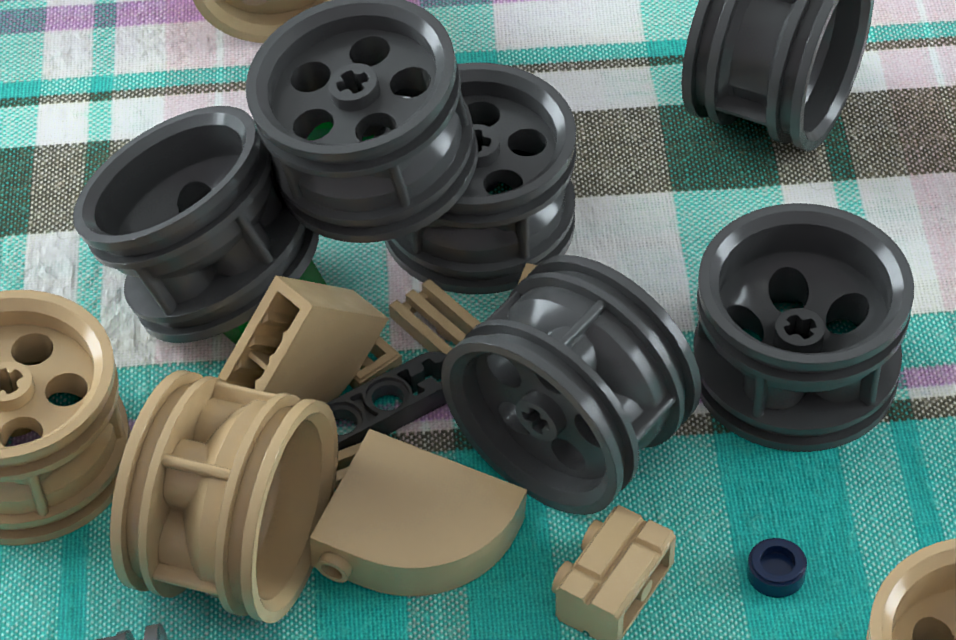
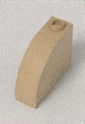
M276 275L218 378L224 379L233 385L273 394L288 393L298 396L301 400L315 399L328 403L339 397L350 384L389 318L353 289Z
M369 429L310 536L311 566L317 568L323 576L332 581L340 583L349 581L364 588L390 595L426 596L456 589L479 578L490 570L510 548L525 519L527 489Z

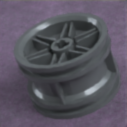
M699 0L687 38L683 60L681 85L682 99L686 110L694 116L700 118L709 117L715 123L722 125L732 124L738 118L753 121L767 126L769 137L775 142L781 144L793 143L800 150L806 152L814 151L824 142L833 129L853 87L868 39L874 0Z

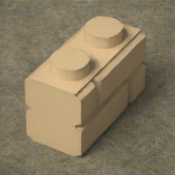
M620 505L612 509L604 522L597 519L594 520L588 527L582 540L581 550L583 552L575 563L568 560L565 561L554 577L551 590L556 594L555 616H557L560 622L580 632L587 631L589 636L596 640H622L674 563L676 535H674L673 530L650 519L644 521L641 515Z

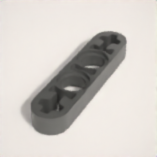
M442 352L421 354L326 403L330 406L335 421L346 419L356 424L355 429L350 433L338 435V451L361 443L369 429L388 435L447 404L441 381H436L441 379L442 364L447 354ZM386 395L396 396L403 401L399 407L393 410L378 409L374 405L378 398Z

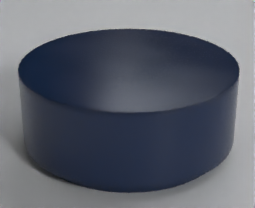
M781 538L763 540L756 544L749 554L748 580L763 595L774 598L790 596L796 593L805 581L806 556L799 546L789 540Z

